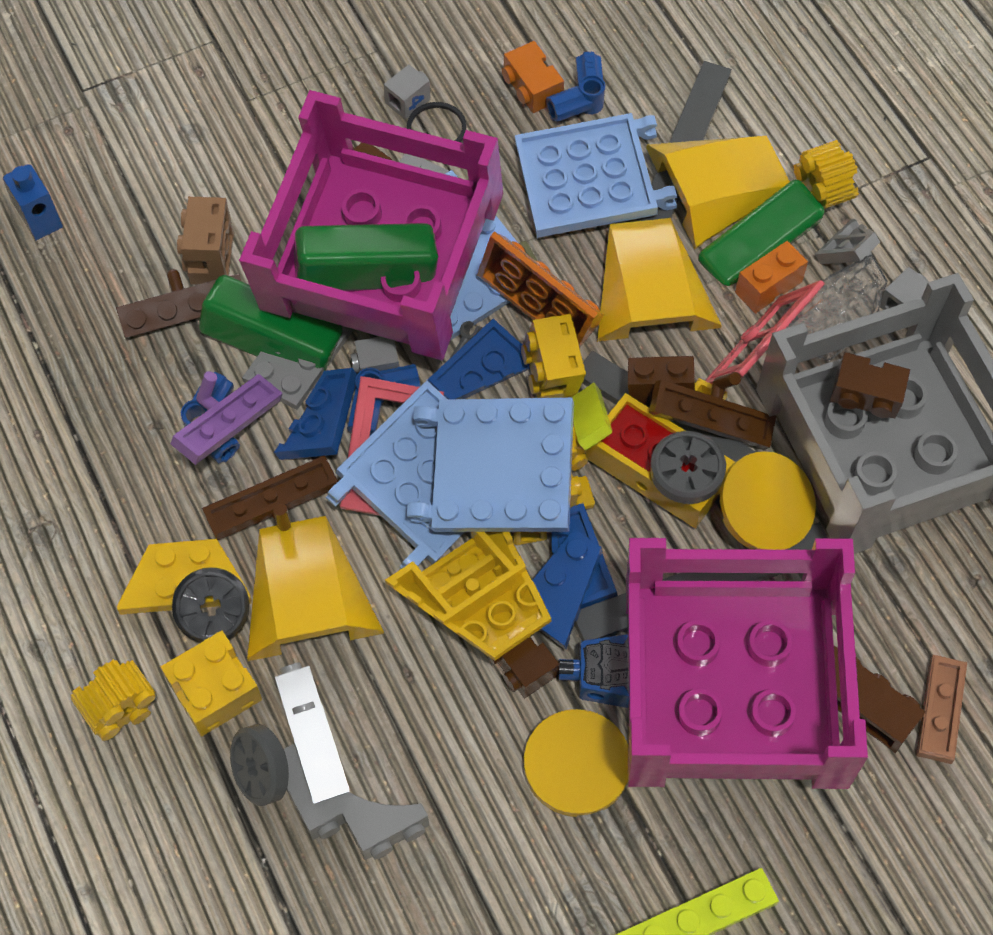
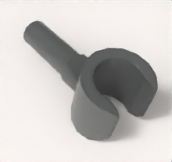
M471 321L464 322L460 327L462 338L451 357L483 327L477 326L473 334L470 335V329L474 323Z

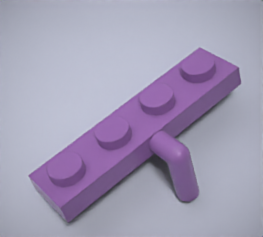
M208 371L204 374L196 397L198 403L208 411L173 435L170 444L196 465L280 402L283 393L260 374H257L218 402L211 396L217 375L214 372Z

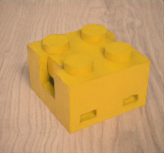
M571 314L532 320L531 332L525 334L526 341L521 346L524 364H530L531 375H529L528 381L531 393L536 394L537 398L573 397L578 393L586 371Z
M223 630L160 666L167 682L201 737L262 701L257 684L247 668L242 666Z

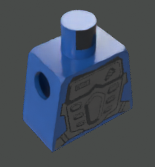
M31 164L18 166L12 172L3 176L2 179L9 198L35 241L63 228L51 196ZM35 205L41 206L42 213H32V208Z
M628 634L584 640L580 644L579 660L559 659V680L579 681L580 699L629 708Z

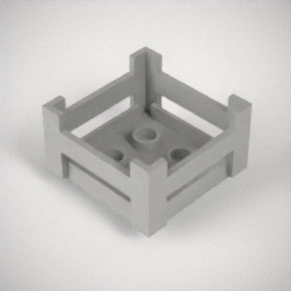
M959 273L928 282L922 297L821 331L807 335L808 330L805 324L802 323L772 333L756 391L769 417L777 415L830 520L826 528L830 538L853 539L854 554L872 548L878 537L990 499L993 503V432L949 356L950 349L954 343L993 411V359L967 315L974 299ZM909 327L905 338L855 354L870 358V365L882 367L883 363L886 362L911 369L904 402L895 419L890 417L880 418L868 411L857 408L847 409L841 407L838 403L830 402L841 359L795 374L797 364Z

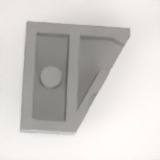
M851 219L815 253V256L820 264L861 263L871 256V251L880 241L874 231L867 229L863 224L859 225L856 219Z

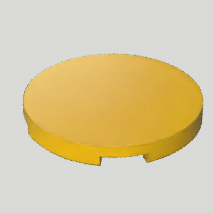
M755 452L739 459L725 472L722 485L718 491V494H720L721 510L724 516L722 520L731 535L742 545L749 549L786 550L798 544L808 534L815 518V495L806 474L792 460L774 452Z
M571 709L549 716L534 729L526 744L524 771L530 790L547 808L566 816L577 817V815H588L607 809L618 800L628 782V743L624 735L610 720L592 711Z

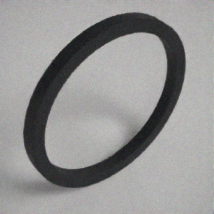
M444 102L423 104L416 108L408 118L407 129H411L413 120L418 114L428 109L442 108L453 112L462 123L461 133L454 141L462 142L467 128L462 112L455 106Z

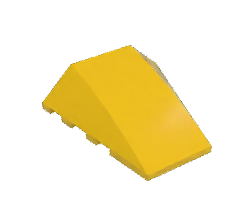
M767 135L647 144L646 146L657 172L668 171L687 211L682 224L694 250L703 245L707 239L725 231L729 225L743 219L790 182Z
M671 218L609 225L600 309L604 316L599 323L597 342L626 339L629 336L631 327L686 321L689 323L690 331L722 327Z
M326 516L291 522V527L287 531H281L277 525L259 529L248 661L282 655L280 644L343 631L349 632L350 640L384 634Z
M471 532L472 538L425 570L421 571L412 561L385 579L387 585L494 661L552 622L551 616L527 572L526 565L513 543L510 532Z

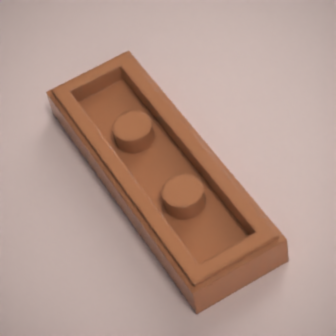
M938 655L931 656L923 710L926 713L921 718L916 756L948 764L954 762L967 662Z

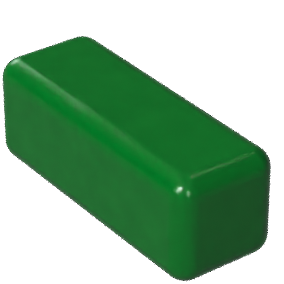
M796 179L792 180L699 253L698 261L720 283L731 286L738 282L739 274L742 270L784 242L788 241L792 244L816 227L824 216V207L803 182Z
M427 223L301 226L295 232L294 263L296 278L343 291L383 289L381 277L386 276V283L391 288L412 284L415 278L414 271H419L421 283L432 280L436 275L438 252L433 228Z
M221 275L216 279L202 303L199 320V330L201 333L254 356L264 352L298 363L299 358L315 363V368H323L324 371L327 370L343 333L341 325L292 312L291 317L288 318L260 310L250 285L228 275Z

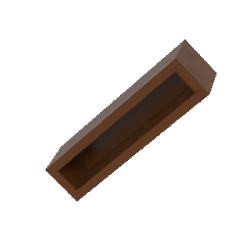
M834 646L838 711L842 713L838 648ZM856 657L860 719H865L867 733L896 753L926 711L920 708V704L913 697L906 694L902 695L892 688L890 682L878 673L873 674L863 667L860 660Z

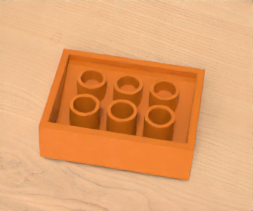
M495 231L492 233L477 276L533 320L571 314L580 348L598 327L604 316L598 306L578 295L571 284L555 277L543 262L535 261L519 243L511 242L505 236Z

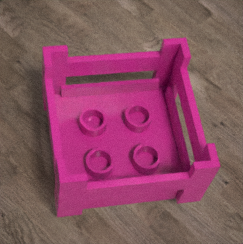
M309 90L298 117L302 134L261 234L253 231L250 232L239 259L259 309L288 318L294 312L409 344L413 353L443 361L453 334L450 316L485 220L494 221L504 194L498 138L466 130L463 136V143L344 113L341 98ZM351 140L466 169L469 180L354 151ZM313 164L315 176L277 267L273 258L310 167ZM427 223L433 228L438 252L436 275L430 281L421 282L419 271H414V282L410 285L391 288L386 283V276L381 277L383 289L343 291L296 278L294 263L295 232L301 226Z
M629 538L626 573L629 669L628 787H665L666 778L800 779L812 780V789H849L868 758L865 719H860L851 594V583L855 575L853 539L815 538L812 550L666 549V538ZM663 573H803L801 581H662ZM832 615H836L843 724V740L841 744L839 737Z

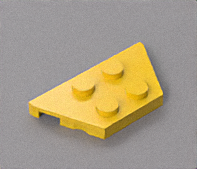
M217 539L149 544L117 604V610L120 615L171 611L173 595L179 583L190 573L202 568H221L234 574L242 583L243 581ZM247 590L249 596V604H252L251 595ZM207 596L206 603L201 605V608L221 606L219 599L213 600V596Z

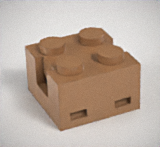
M188 196L187 209H182L181 226L184 228L183 235H178L177 252L183 255V272H188L190 284H203L216 280L221 275L229 276L234 230L227 199Z

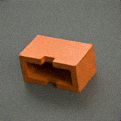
M535 40L505 53L504 67L502 68V75L506 83L512 84L519 101L523 105L526 104L532 113L547 107L546 97L564 91V80L553 65L548 67L545 65L546 55Z
M786 241L740 272L735 293L756 314L774 302L778 295L781 293L784 295L802 283L808 261Z

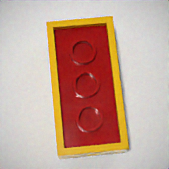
M625 393L608 414L612 434L589 448L586 453L587 459L696 529L720 497V494L717 491L711 498L703 502L683 504L665 497L655 487L650 475V463L655 447L668 435L685 430L666 418L650 414L649 407ZM724 455L727 471L735 461ZM683 462L682 470L687 472L690 469L693 472L694 464L689 462L686 465Z

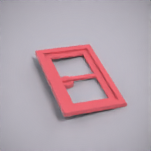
M819 280L780 296L755 325L748 328L742 334L738 344L705 381L713 384L715 378L732 372L739 373L742 378L768 349L772 333L786 329L825 283ZM796 301L774 327L759 332L782 306ZM764 337L742 363L727 368L750 341Z
M361 376L348 457L370 436L375 398L404 403L420 387ZM353 489L340 503L341 509L381 516Z

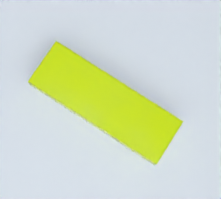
M594 382L572 397L574 401L573 424L578 443L584 450H588L612 434L601 391Z

